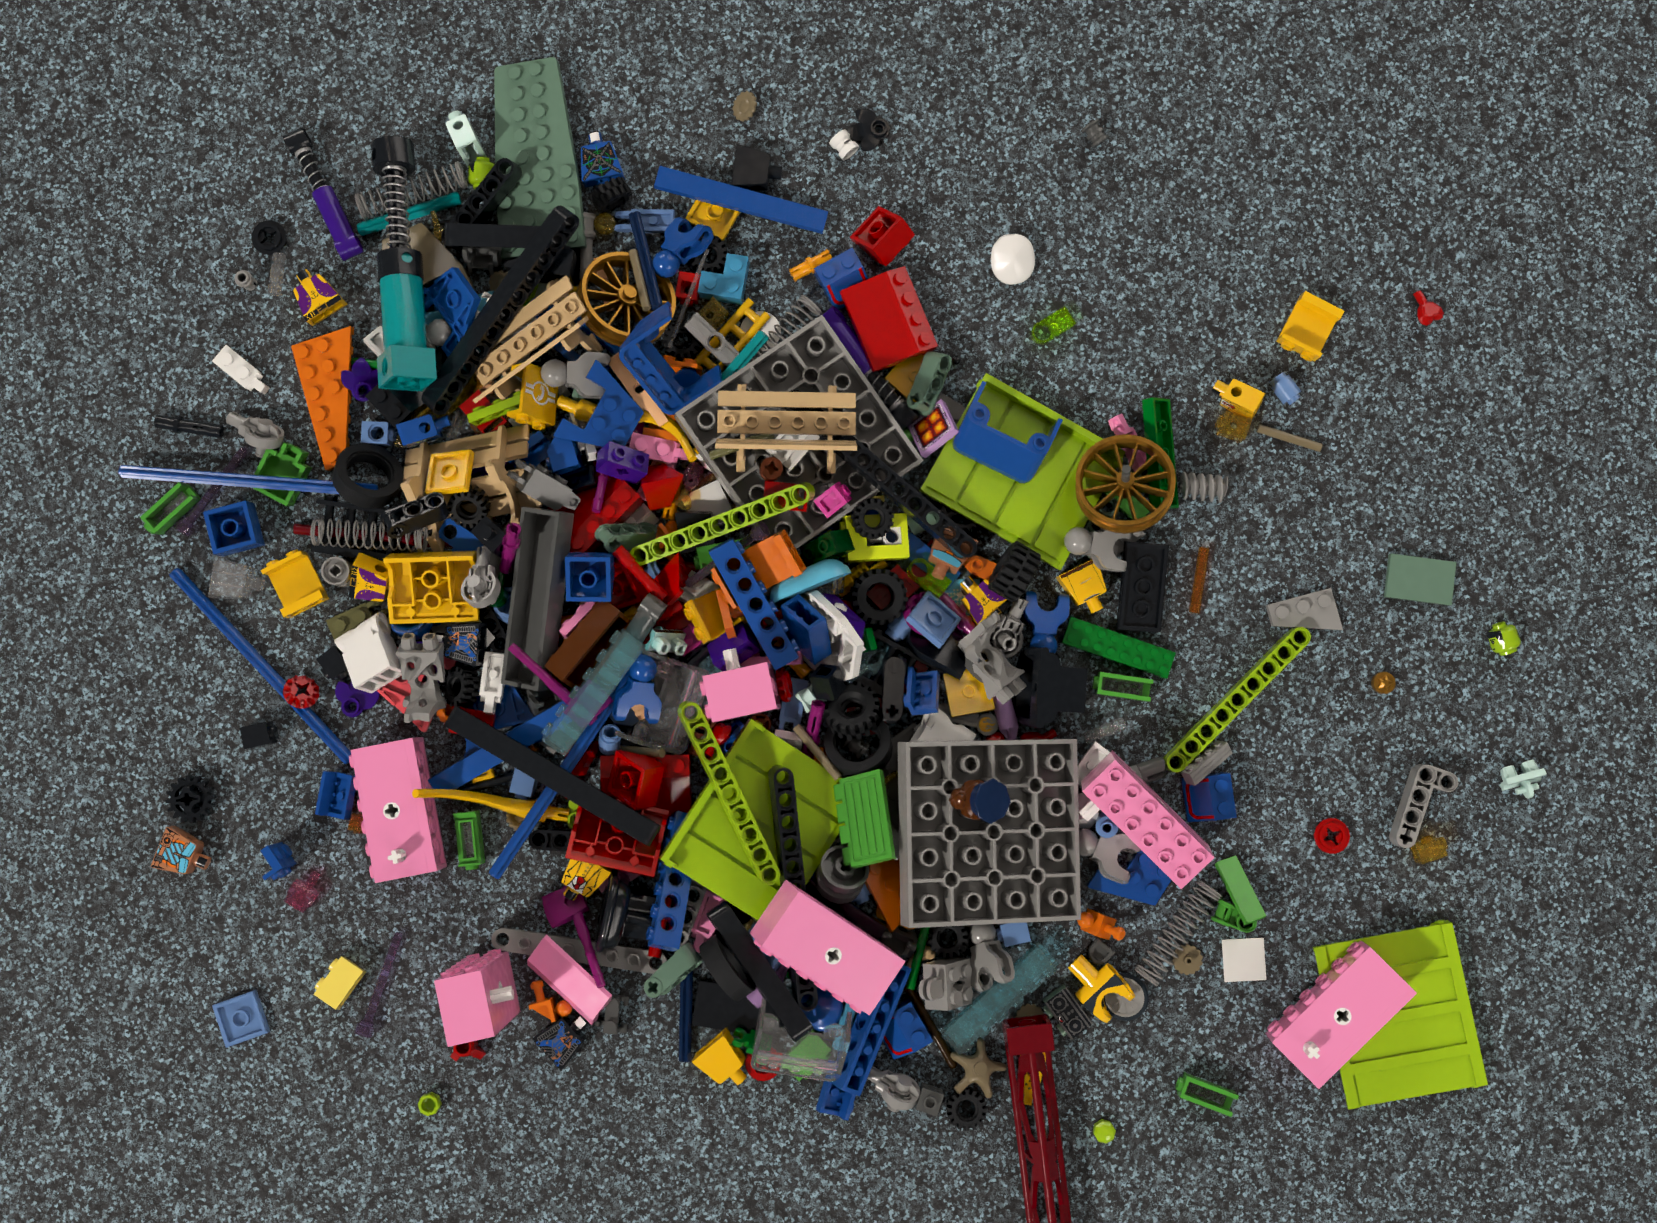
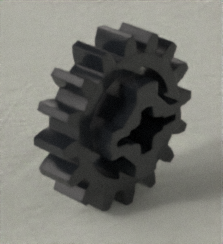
M187 775L186 778H178V783H171L173 791L166 792L170 799L165 800V803H171V807L167 810L168 812H175L173 815L174 819L181 817L180 822L182 823L187 821L189 823H196V819L203 821L205 820L204 815H211L209 808L216 806L211 801L217 798V796L211 795L215 788L207 787L209 780L201 782V776L193 778V775ZM189 797L198 798V800L185 801L184 799Z

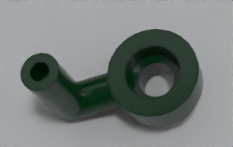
M500 572L498 575L501 590L497 601L493 605L490 604L493 608L503 606L508 599V592L504 589V585L506 584L510 587L513 584V579L508 574Z

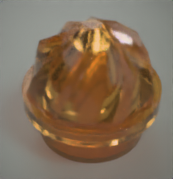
M361 812L358 814L352 813L347 830L353 831V834L363 833L361 828L363 815Z

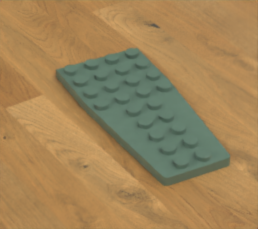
M548 57L498 66L494 70L495 164L502 158H508L518 164L522 170L519 181L497 207L498 225L541 226L555 207L562 205L579 218V226L566 246L571 247V250L587 248L584 232L581 182L560 64L556 58ZM511 166L507 168L506 174L510 173ZM501 247V259L505 261L519 258L525 248Z

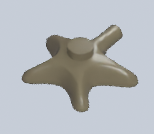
M979 1038L977 1040L974 1055L970 1056L959 1052H952L950 1054V1057L965 1070L963 1079L954 1086V1090L960 1094L971 1083H977L985 1097L990 1099L993 1095L990 1082L991 1074L997 1071H1005L1007 1066L1004 1063L989 1059L984 1039Z

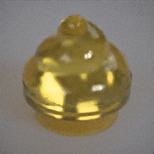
M604 212L597 215L594 220V226L598 233L608 235L615 230L616 221L611 214Z

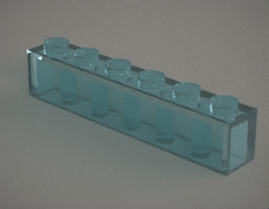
M624 628L620 632L617 630L614 632L609 640L611 645L607 650L602 649L595 659L598 661L593 669L589 667L582 676L584 679L580 687L576 685L568 695L571 699L566 705L561 704L555 713L557 718L553 723L548 722L541 732L543 734L542 741L564 757L646 647L642 641Z
M1037 941L1013 963L1015 977L1011 982L1004 984L994 981L990 989L978 995L972 1001V1004L965 1007L940 1030L941 1035L959 1055L963 1052L968 1053L975 1046L974 1041L979 1037L984 1038L991 1031L990 1027L996 1021L1000 1023L1007 1017V1011L1011 1007H1018L1024 1001L1023 996L1029 991L1031 993L1034 992L1041 985L1040 981L1045 976L1047 978L1052 976L1056 972V966L1059 963Z

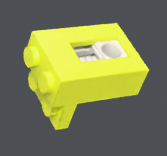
M895 513L894 518H892L894 523L890 527V532H893L896 536L894 543L886 539V534L878 539H868L860 536L859 533H856L855 527H852L853 519H851V516H844L842 522H839V530L848 529L855 548L854 551L842 556L845 558V563L859 564L865 561L903 560L909 558L907 514ZM880 514L865 515L864 517L865 523L872 528L876 527L881 519ZM867 541H869L870 543L880 542L882 545L867 546V544H869L867 543Z

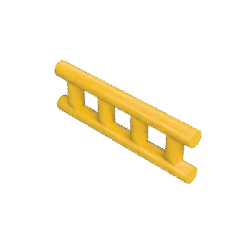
M750 298L744 301L718 331L724 337L731 331L740 339L734 346L739 353L770 319V316L765 311L759 316L751 309L754 302ZM744 315L754 322L746 333L736 325ZM714 336L709 342L710 346L717 348L719 339ZM705 348L694 359L697 361L696 364H703L709 370L717 366L708 358L711 352ZM722 362L718 364L721 367V373H723L727 367Z

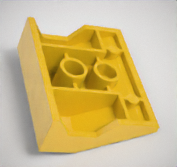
M476 550L390 553L383 558L389 576L390 587L387 602L390 624L479 621V608L470 606L461 595V585L468 576L469 568L476 564Z

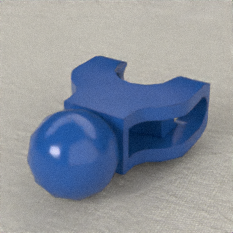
M682 217L675 218L665 230V241L661 246L662 251H659L653 258L654 272L661 278L673 277L678 272L680 264L685 265L691 258L704 253L713 240L712 229L703 224H698L692 229L687 219ZM703 232H704V237H703V239H702V240H699V238L701 237V235H702Z
M1027 591L1024 599L1028 601V604L1023 612V617L1031 625L1032 635H1034L1030 641V647H1046L1049 649V652L1055 654L1058 648L1055 639L1057 628L1069 616V595L1060 594L1057 598L1055 609L1047 612L1038 606L1036 592Z
M637 656L629 665L631 676H628L626 685L621 687L614 695L612 715L615 721H624L627 718L629 709L634 705L641 704L644 706V717L648 723L657 724L662 708L661 700L654 692V682L652 681L657 673V664L650 656Z

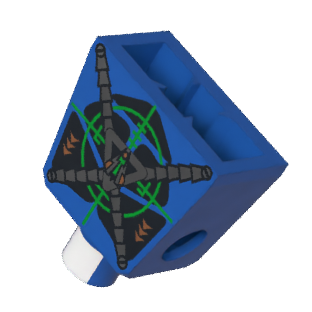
M600 132L590 133L588 135L590 145L581 147V178L585 188L605 184V181L608 180L609 182L612 178L616 179V177H623L625 180L611 141L603 142Z

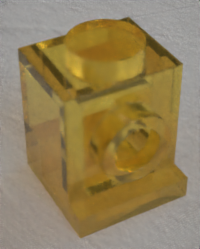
M714 296L697 312L715 330L730 317L729 312ZM709 312L714 314V317L711 319L706 318Z
M1225 411L1222 415L1219 414L1215 422V427H1217L1216 435L1241 443L1247 436L1252 419ZM1230 421L1236 423V428L1230 426Z
M1424 836L1420 838V842L1416 841L1410 847L1415 862L1420 864L1448 856L1446 852L1448 845L1444 837Z

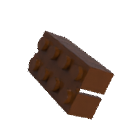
M596 602L592 606L591 611L584 619L580 620L575 630L564 639L563 644L549 657L548 662L544 666L563 683L576 691L587 677L593 680L603 669L606 662L609 661V653L631 620L611 603Z

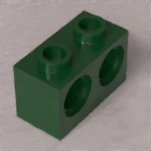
M848 529L829 531L800 547L806 567L825 559L836 560L855 550Z

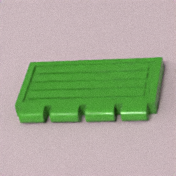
M877 769L839 779L840 784L834 785L833 788L835 801H842L841 804L836 805L838 823H845V825L839 827L841 845H848V847L842 849L844 865L859 868L896 859L883 770Z

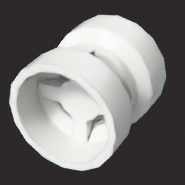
M846 129L838 132L829 142L833 149H837L839 157L843 161L850 158L859 149V145L856 141L850 139V134Z

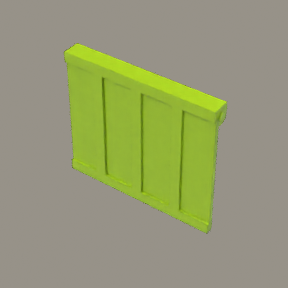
M985 373L983 379L978 381L976 391L982 381L987 382L978 402L984 404L990 411L988 426L1027 444L1033 434L1043 433L1048 436L1055 422L1059 418L1063 420L1039 469L1030 482L1019 483L958 453L953 447V437L946 442L919 491L1010 543L1018 541L1039 553L1041 555L1040 560L1061 570L1070 554L1064 545L1066 533L1074 527L1084 528L1088 521L1076 498L1077 467L1086 451L1103 439ZM974 395L972 396L970 402L968 403L966 409L964 410L961 418L959 419L956 425L958 429L972 402ZM1119 448L1118 452L1122 463L1125 451ZM1114 449L1100 455L1114 469L1118 467ZM1096 460L1087 468L1089 471L1112 476ZM1083 477L1082 482L1083 489L1107 484ZM1102 493L1089 495L1086 498L1094 507Z
M749 718L724 757L777 866L768 772L773 766L782 765L793 773L805 885H807L819 866L823 855L831 847L839 834V827L845 824H839L836 805L841 804L842 801H835L833 786L840 784L839 779L835 781L821 764L763 727L764 724L758 720L754 721ZM723 767L715 770V778L718 779L723 776ZM784 771L777 774L778 782L785 778ZM709 780L659 858L669 868L673 867L754 919L759 920L780 889V879L774 885H766L758 879ZM733 788L726 789L724 793L726 799L733 796ZM786 793L780 796V804H784L787 801ZM743 808L735 810V819L742 817ZM785 816L782 819V826L789 824L790 817ZM748 828L744 832V838L748 839L753 835L752 828ZM792 838L785 841V849L792 845ZM762 848L755 850L754 858L757 859L762 856ZM790 861L787 864V871L794 868V861ZM772 868L766 869L763 874L764 878H769L772 875Z
M1437 920L1431 923L1430 926L1313 947L1320 976L1322 973L1327 974L1332 969L1331 964L1337 958H1343L1348 953L1347 949L1352 943H1358L1361 940L1370 946L1417 993L1339 1069L1348 1110L1373 1104L1488 1085L1452 922Z

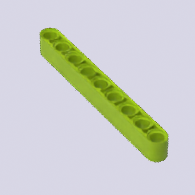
M808 482L799 483L635 546L630 551V554L640 566L801 506L814 498L815 489ZM799 488H803L806 491L807 496L805 499L799 496ZM779 496L785 498V507H782L778 503ZM759 503L765 507L764 515L758 511ZM739 511L745 515L744 522L738 519ZM719 519L725 523L724 530L718 526ZM699 527H702V528L704 529V531H705V536H704V537H702V536L699 535V533H698V528H699ZM679 534L685 538L684 545L679 542ZM660 542L665 545V552L660 550ZM640 550L646 553V559L640 556Z
M1304 627L1288 630L1164 756L1166 770L1176 773L1183 771L1308 645L1311 639L1310 632ZM1297 631L1302 635L1300 643L1294 640V634ZM1281 647L1285 648L1287 651V655L1284 659H1282L1278 654V651ZM1266 662L1269 663L1272 668L1269 674H1266L1263 671V665ZM1250 678L1256 681V687L1253 690L1249 689L1247 685ZM1234 694H1238L1241 698V702L1237 706L1232 703ZM1220 709L1225 712V719L1223 721H1219L1216 717L1217 711ZM1204 725L1210 728V734L1207 737L1201 734V728ZM1190 740L1195 745L1191 753L1185 749V744ZM1173 756L1179 759V765L1176 768L1170 766V759Z
M692 701L682 702L678 707V716L756 876L766 885L776 884L780 879V870L701 707ZM688 706H693L695 710L694 715L687 718L685 716V709ZM703 726L704 735L701 738H696L694 734L696 728ZM708 747L714 748V755L711 758H706L704 755ZM723 767V776L718 779L715 778V770ZM732 787L734 794L731 798L726 799L724 793L726 789ZM743 808L742 817L735 819V810ZM748 828H752L753 835L750 838L745 839V830ZM762 848V856L757 859L754 858L755 850ZM772 868V875L769 878H764V871Z

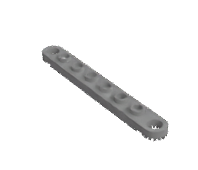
M506 927L496 930L491 938L492 945L496 949L501 948V951L531 955L541 940L548 935L576 962L589 964L579 938ZM500 933L508 935L509 942L507 945L498 943L497 939ZM591 940L593 949L596 951L595 941ZM617 945L611 949H604L601 953L595 952L599 966L654 974L658 970L650 964L652 957L648 956L649 949ZM664 953L661 954L662 964L667 961Z

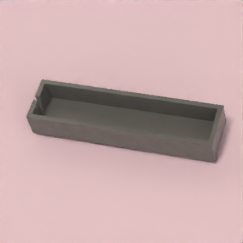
M537 507L521 508L520 546L516 550L501 684L534 691L550 690L537 675H534L518 658H515L516 656L508 648L514 642L540 667L542 666V669L553 678L555 677L544 665L548 662L549 657L558 650L566 586L565 556L570 553L574 513Z

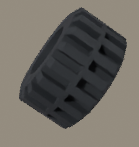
M1018 541L1012 543L1003 553L991 574L988 584L989 590L1010 602L1019 599L1034 578L1040 564L1041 555Z
M868 570L855 579L854 585L850 589L851 607L866 622L879 625L891 623L895 618H899L901 616L900 613L906 608L905 603L908 602V597H906L907 588L904 587L903 580L896 573L890 572V570ZM876 583L886 585L891 593L889 604L881 610L871 608L866 601L867 590Z

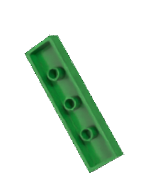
M1154 397L1143 399L1144 436L1159 445L1167 453L1173 463L1176 474L1170 399ZM1146 453L1147 460H1149L1152 456ZM1157 460L1147 468V475L1164 471ZM1167 478L1149 482V486L1167 491ZM1177 479L1174 498L1169 509L1179 508ZM1149 494L1150 503L1157 509L1164 498Z
M1069 617L1061 644L1163 679L1168 678L1176 652L1074 617Z

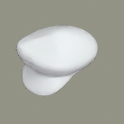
M1019 234L1001 236L995 242L991 251V267L994 275L1001 282L1009 285L1020 284L1031 276L1035 266V254L1029 239Z

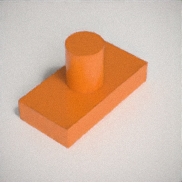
M722 589L716 590L728 639L737 637L733 619L742 617L744 614L739 606L733 609L726 603L723 598Z

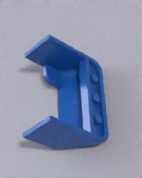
M669 301L638 322L620 346L619 358L665 414L674 415L677 411L721 383L722 373L719 365L702 376L693 368L688 367L675 373L650 342L658 336L659 328L672 319Z
M982 381L960 424L959 432L953 439V447L958 453L1019 483H1028L1039 469L1063 420L1059 418L1055 422L1048 436L1043 433H1035L1029 438L1027 444L1014 439L987 425L990 411L984 404L978 402L987 383Z

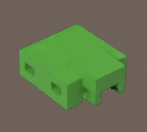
M283 442L280 450L266 449L254 475L307 479L312 467L304 464L309 453L291 443ZM253 488L285 506H294L301 492Z

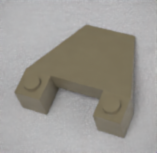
M422 222L409 228L410 234L408 236L411 238V241L408 244L411 245V249L420 251L423 258V289L433 285L434 280L453 267L459 268L472 288L477 292L466 269ZM388 237L382 240V250L390 248L387 245V242L390 241Z

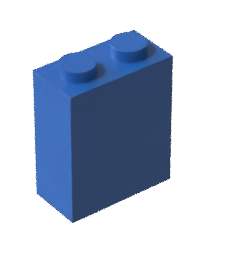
M799 594L781 605L783 619L789 628V631L786 633L790 640L795 639L800 648V653L813 665L818 664L832 654L827 621L821 613Z

